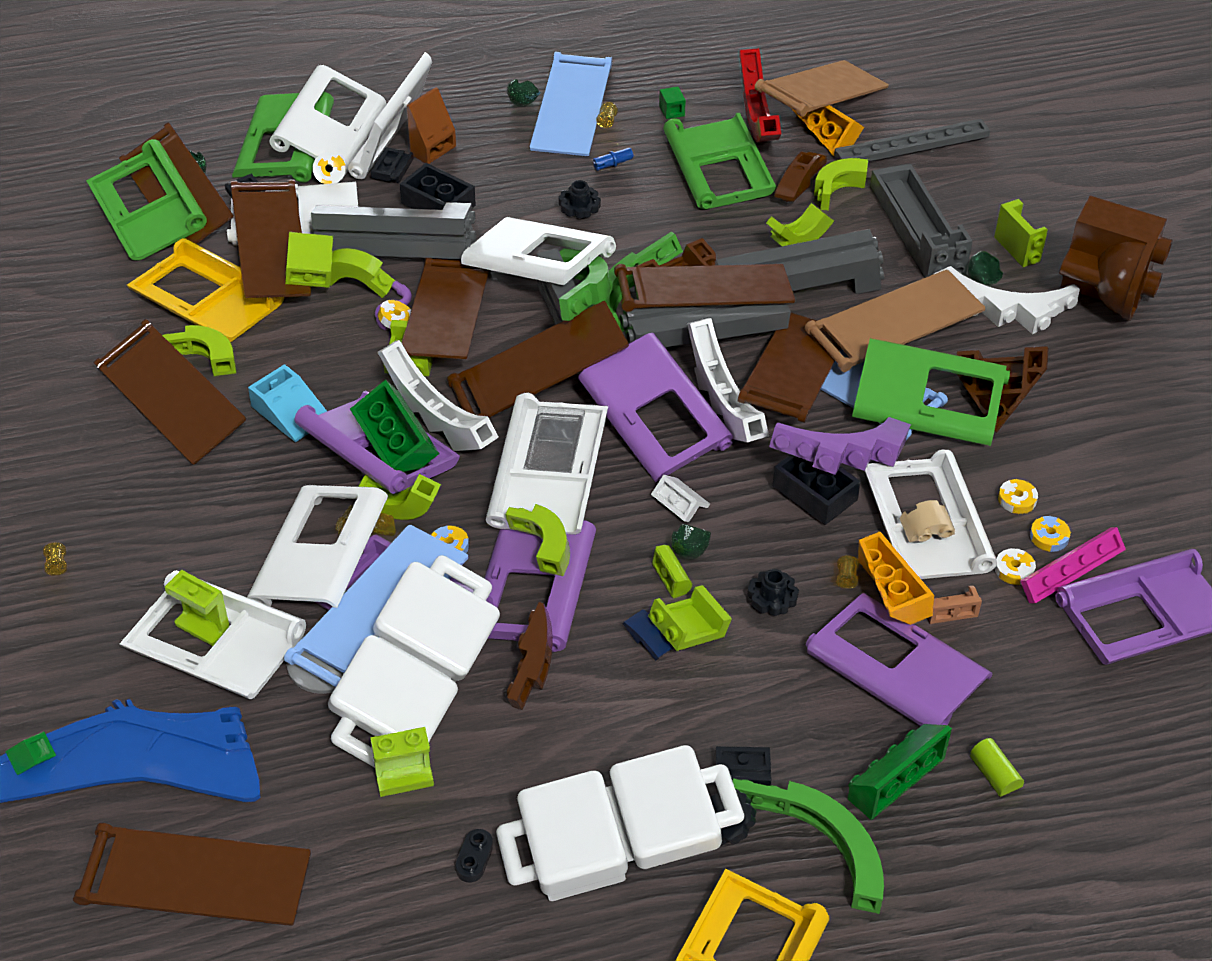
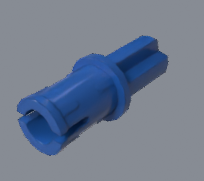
M631 148L617 152L610 151L609 154L593 158V164L596 171H599L609 166L616 167L618 163L631 160L634 155Z

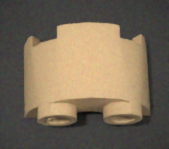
M937 500L916 504L917 509L909 514L905 511L899 518L909 542H924L929 540L933 534H938V537L942 538L955 535V528L945 505H939Z

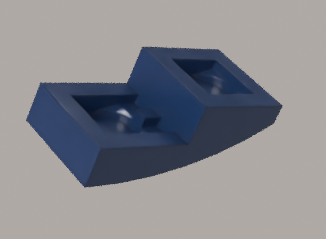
M643 609L624 621L623 625L637 644L643 643L656 661L673 650L674 647L667 641L655 624L652 623L648 617L649 613Z

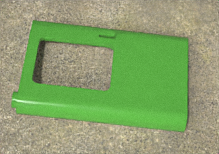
M323 92L314 109L330 117L334 98L329 93ZM299 93L263 95L259 98L232 174L233 178L244 177L252 173L254 177L292 175L299 182H307L311 179L313 163L316 158L297 148L294 149L292 158L288 162L254 163L263 134H273Z
M736 113L734 118L687 129L683 128V124L679 119H670L664 124V133L694 200L700 209H710L771 195L775 191L776 185L740 113ZM737 159L752 189L715 196L710 190L700 166Z
M152 139L145 142L142 146V153L86 180L132 260H142L201 230L207 223L206 216L158 140ZM145 166H150L167 195L129 213L115 190L113 183Z
M870 338L852 417L884 423L888 417L911 424L910 429L991 446L1003 384H1008L1010 371L1006 370L1007 366ZM937 369L992 381L993 389L988 415L986 417H978L924 405L923 398L929 371Z

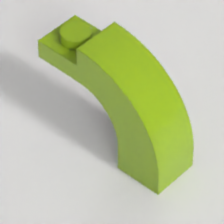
M840 159L827 164L819 171L816 177L814 196H818L817 201H821L820 210L829 211L831 194L839 188H865L868 159Z
M811 203L802 216L793 223L781 224L772 216L766 223L772 228L770 231L772 235L770 237L781 246H787L819 239L832 225L834 220Z
M349 248L332 251L330 286L340 278L351 277L360 280L383 298L387 295L395 280L380 268L383 262L366 252Z
M189 325L185 326V332L163 335L182 355L199 354L207 357L211 361L214 376L236 373L232 345L221 332L205 326Z
M421 474L418 475L412 486L395 494L387 491L367 475L363 477L359 487H374L383 490L388 495V498L380 515L400 520L414 519L425 514L441 484Z
M535 504L532 512L524 508L509 507L505 515L510 529L531 533L543 539L536 556L540 571L564 576L570 560V546L564 525L559 517L548 508Z

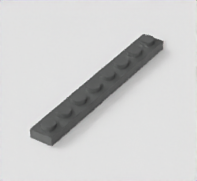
M982 119L835 148L834 155L837 160L860 158L868 159V162L989 137L990 129Z

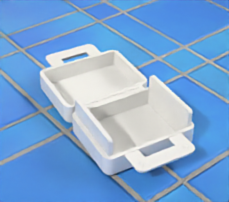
M444 555L438 556L430 568L419 562H413L407 567L373 625L375 634L364 639L328 700L329 709L342 717L331 735V741L334 745L375 768L372 747L350 735L356 725L374 736L425 727L428 742L430 741L458 691L455 682L465 678L499 619L500 612L498 608L486 601L492 591V585L489 581ZM446 573L474 590L473 593L445 578L444 574Z
M683 745L613 765L610 769L612 786L605 787L601 773L598 771H588L523 789L517 797L522 819L502 824L496 831L508 882L511 885H520L539 880L540 888L544 894L548 895L549 901H556L625 881V873L628 870L627 862L633 860L638 867L648 869L719 848L722 843L720 828L738 824L744 819V813L728 768L725 765L719 764L700 770L694 750L690 746ZM716 783L725 811L715 813L705 784ZM527 834L534 864L522 867L515 837Z

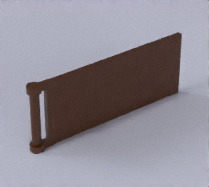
M167 122L163 125V129L145 142L152 139L160 141L206 216V225L201 230L185 237L187 240L197 244L232 219L234 215L174 128ZM145 142L127 155L123 154L120 156L121 162L142 153V146ZM145 166L130 174L149 203L167 195L150 166Z
M288 180V182L245 183L231 181L244 297L311 296L310 286L285 284L289 232L302 233L295 180ZM271 190H288V191H271ZM238 191H266V192H238Z
M426 258L422 277L402 339V345L408 355L467 359L490 270L464 265L461 263V260Z
M618 264L614 267V273L618 278L622 295V309L626 312H630L634 308L795 302V297L783 264L626 267L624 264ZM627 275H632L638 300L631 298Z
M602 301L582 311L570 321L564 320L459 374H450L447 377V382L453 388L462 410L474 414L461 385L462 381L467 380L481 411L477 416H488L490 418L513 406L518 395L523 393L535 395L629 347V344L607 303Z
M794 313L790 314L788 328L775 331L743 389L740 390L737 402L742 404L747 402L798 418L800 422H806L807 416L835 362L815 337L809 335L804 329L805 325L814 319ZM824 328L819 329L840 352L841 347Z
M144 319L141 322V326L101 359L97 358L93 362L192 465H195L246 421V417L165 339L147 319ZM145 333H149L135 346H133L129 351H127L123 356H121L117 361H115L111 366L107 367L109 363H111L115 358H117L121 353H123L127 348H129Z
M99 823L95 830L96 839L80 888L75 891L73 901L79 905H112L292 926L295 922L311 851L305 848L112 827L107 823ZM115 837L98 893H91L107 839Z

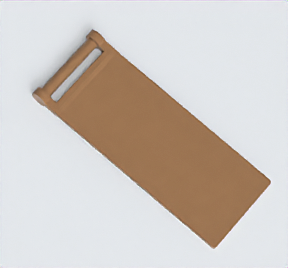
M842 60L772 80L764 81L759 79L755 84V90L770 95L796 110V113L803 117L807 112L882 90L888 88L889 84Z
M946 269L816 322L811 320L805 325L804 329L809 335H813L838 363V368L842 372H847L852 366L865 361L870 338L904 345L985 311V306ZM824 328L850 358H845L819 329Z

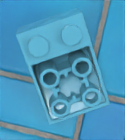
M285 364L248 387L251 407L294 442L309 434L295 423V415L302 406H312L317 415L327 412L300 376Z

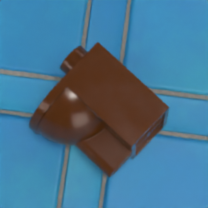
M1089 196L1076 221L1070 249L1060 268L1059 274L1063 275L1060 287L1065 288L1075 284L1080 289V294L1102 300L1110 310L1121 315L1123 319L1130 321L1143 295L1154 298L1159 288L1163 273L1152 269L1154 263L1165 264L1173 242L1172 239L1162 237L1167 219Z

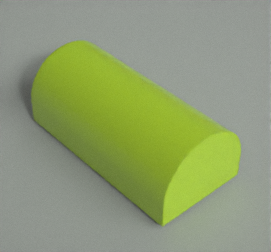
M668 545L656 546L652 565L670 595L674 599L687 594L692 588V582L674 552Z
M992 738L982 740L974 746L970 757L1000 797L1023 787V778Z

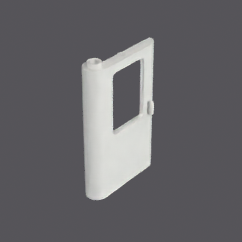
M426 52L376 118L369 138L348 165V171L354 178L364 179L385 147L389 145L407 120V105L420 97L432 64L431 57Z
M319 65L271 136L270 145L279 152L287 151L290 145L314 158H317L324 152H334L344 160L347 173L348 165L368 138L374 121L386 106V100L381 95L335 70ZM331 81L366 98L350 126H345L314 109L315 104Z
M356 181L298 186V184H295L296 196L299 199L302 233L314 234L311 212L316 205L358 207ZM271 190V191H288V190ZM231 198V212L234 215L233 200ZM235 217L231 219V229H227L228 242H233V246H238Z
M506 217L463 252L461 263L565 285L598 255L610 257L616 249V243L612 236ZM541 243L582 250L569 262L527 255Z
M939 450L931 459L897 461L894 467L883 463L868 464L864 472L890 543L920 579L983 574L992 571L997 566V559L951 451ZM922 474L931 475L942 503L945 505L953 523L955 535L942 538L938 537V534H933L927 541L909 542L899 519L902 513L888 478Z
M303 486L247 598L270 607L272 604L271 599L326 602L332 607L338 608L388 495L383 490L374 487ZM323 498L357 499L335 544L296 543L314 505H319Z
M176 570L173 571L171 574L167 575L164 581V586L168 582H170L180 571ZM208 583L222 591L228 621L231 625L205 656H197L148 636L175 604H182L180 600L167 594L166 591L120 643L121 647L248 699H253L283 663L286 652L290 648H294L303 637L306 622L291 614Z

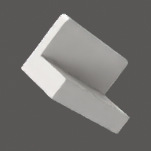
M667 475L662 476L651 493L653 497L686 522L691 520L699 506L708 508L710 505L709 502L678 478Z

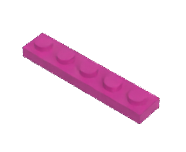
M1112 527L1020 580L1029 603L1039 602L1057 591L1059 587L1069 584L1126 550L1118 528Z

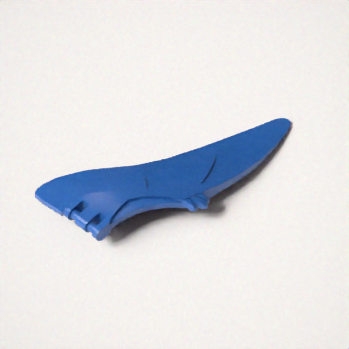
M116 699L112 701L116 710L109 706L105 708V713L74 722L47 733L46 736L56 756L20 775L16 774L6 753L0 756V803L102 784L133 781L166 784L242 802H255L260 798L259 777L250 745L246 742L247 734L244 723L240 721L242 715L238 707H226L214 712L165 713L139 709L133 705L131 699L125 700L126 707H124L121 701Z

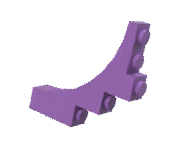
M888 417L883 424L871 430L850 434H831L799 429L777 422L769 447L814 462L812 467L835 475L842 463L864 471L870 460L894 467L905 445L911 424Z

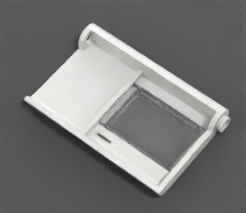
M523 393L518 395L515 400L486 516L487 524L499 529H510L505 515L509 507L524 508L532 512L535 504L548 508L559 517L564 525L566 534H579L583 525L608 406L539 402L533 394Z

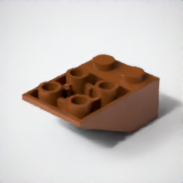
M437 87L407 105L410 152H413L414 157L430 164L456 147L455 128Z

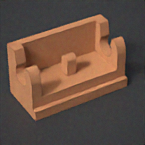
M968 586L969 591L965 592V594L934 598L933 616L928 618L929 624L978 617L982 600L976 588Z

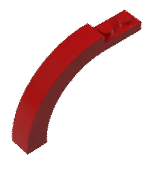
M759 48L740 50L739 56L744 87L743 97L752 137L756 142L779 140L781 137L779 115H770L766 94L755 90L756 82L759 79L763 80Z

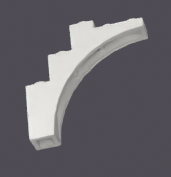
M951 266L943 269L949 270L985 306V311L982 313L998 327L1015 319L1030 333L1034 334L1040 330H1045L1051 323V317H1055L1059 313L1073 308L1078 302L1080 289L1075 284L1059 290L1041 293L1009 292L977 283L962 275Z
M706 318L687 323L697 365L694 369L699 390L709 392L712 409L716 414L723 415L724 424L733 435V439L750 442L768 437L769 433L764 413L756 410L747 402L745 404L737 402L740 390L736 386L722 356L712 319Z
M400 340L391 343L378 352L394 384L412 412L420 413L429 432L443 431L453 451L482 449L498 438L488 416H477L468 413L441 395L416 367Z

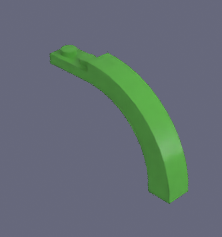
M673 232L665 235L637 254L630 253L609 270L611 290L605 302L622 332L624 329L621 327L616 314V309L622 299L618 278L614 273V267L618 264H624L626 267H636L651 259H654L658 265L668 262L683 252ZM627 275L626 277L630 289L632 286H634V281L632 275Z
M564 248L559 253L564 262H569L582 250ZM597 256L589 265L576 274L573 278L579 279L582 282L559 298L562 320L570 321L590 305L605 301L609 296L611 286L608 265L601 257Z
M733 779L735 789L745 793L751 799V806L753 808L795 817L823 832L837 846L848 864L853 883L851 908L880 914L884 891L881 860L870 835L851 812L826 794L799 783L789 781L788 790L773 785L766 786L749 780Z

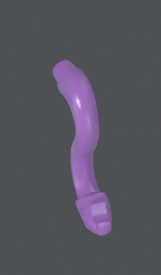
M398 281L393 282L392 288L397 291V294L402 296L401 300L395 301L408 305L412 299L410 289ZM381 303L375 310L376 322L381 329L388 330L389 328L385 327L378 318Z

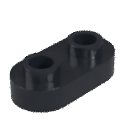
M475 829L470 831L465 837L456 861L457 876L464 882L478 881L484 874L493 850V838L488 831ZM475 840H483L480 843L475 842ZM469 862L474 863L472 866H466Z

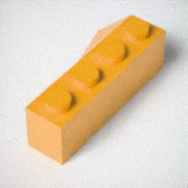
M830 105L807 112L803 117L796 113L833 156H835V148L854 145L864 129L858 122Z
M878 532L860 539L858 562L875 581L889 616L910 625L933 616L934 594L885 536Z

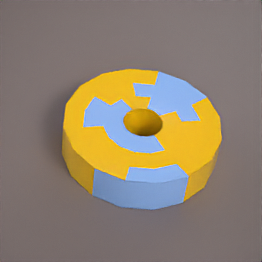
M1044 516L1033 522L1030 538L1036 547L1045 551L1055 552L1064 549L1068 545L1071 532L1069 526L1061 519Z
M444 526L435 530L431 535L445 543H451L449 545L464 553L468 552L469 538L462 528Z

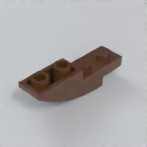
M800 152L784 173L776 189L775 197L781 198L786 202H794L810 186V179L826 164L827 156L812 152Z
M538 602L536 609L531 611L526 632H523L519 638L518 648L524 658L518 664V674L515 681L510 683L507 690L509 702L514 708L523 710L532 687L543 689L551 663L553 646L552 625L549 613L544 603Z

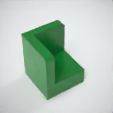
M680 88L660 89L659 106L665 118L672 119L685 116L686 100Z
M45 732L25 739L5 751L17 775L56 756Z

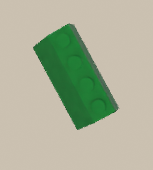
M384 380L350 408L381 460L394 470L409 471L421 469L440 454L400 392L387 380Z
M923 724L916 731L914 729L905 736L904 741L899 745L894 744L891 746L882 759L874 760L865 773L856 775L850 781L847 800L870 820H873L945 759L952 728L948 725Z

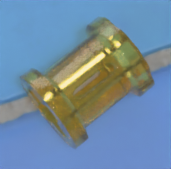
M606 102L601 105V112L596 118L597 123L603 128L611 127L614 123V117L618 113V108L614 103Z
M57 542L47 544L43 548V554L46 557L44 564L45 572L52 576L65 573L67 571V563L64 561L66 547Z
M848 555L838 559L837 567L839 568V574L837 575L836 584L839 587L851 589L858 585L856 573L860 563L856 557Z

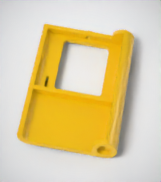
M182 238L174 244L172 255L127 284L130 290L187 321L221 332L230 342L277 309L284 300V297L245 298L241 267L186 238ZM183 266L221 287L192 306L153 284L177 267Z
M725 869L676 961H716L713 956L744 899H750L794 922L795 925L777 961H809L829 921V915L826 909L818 903L801 906L776 892H772Z

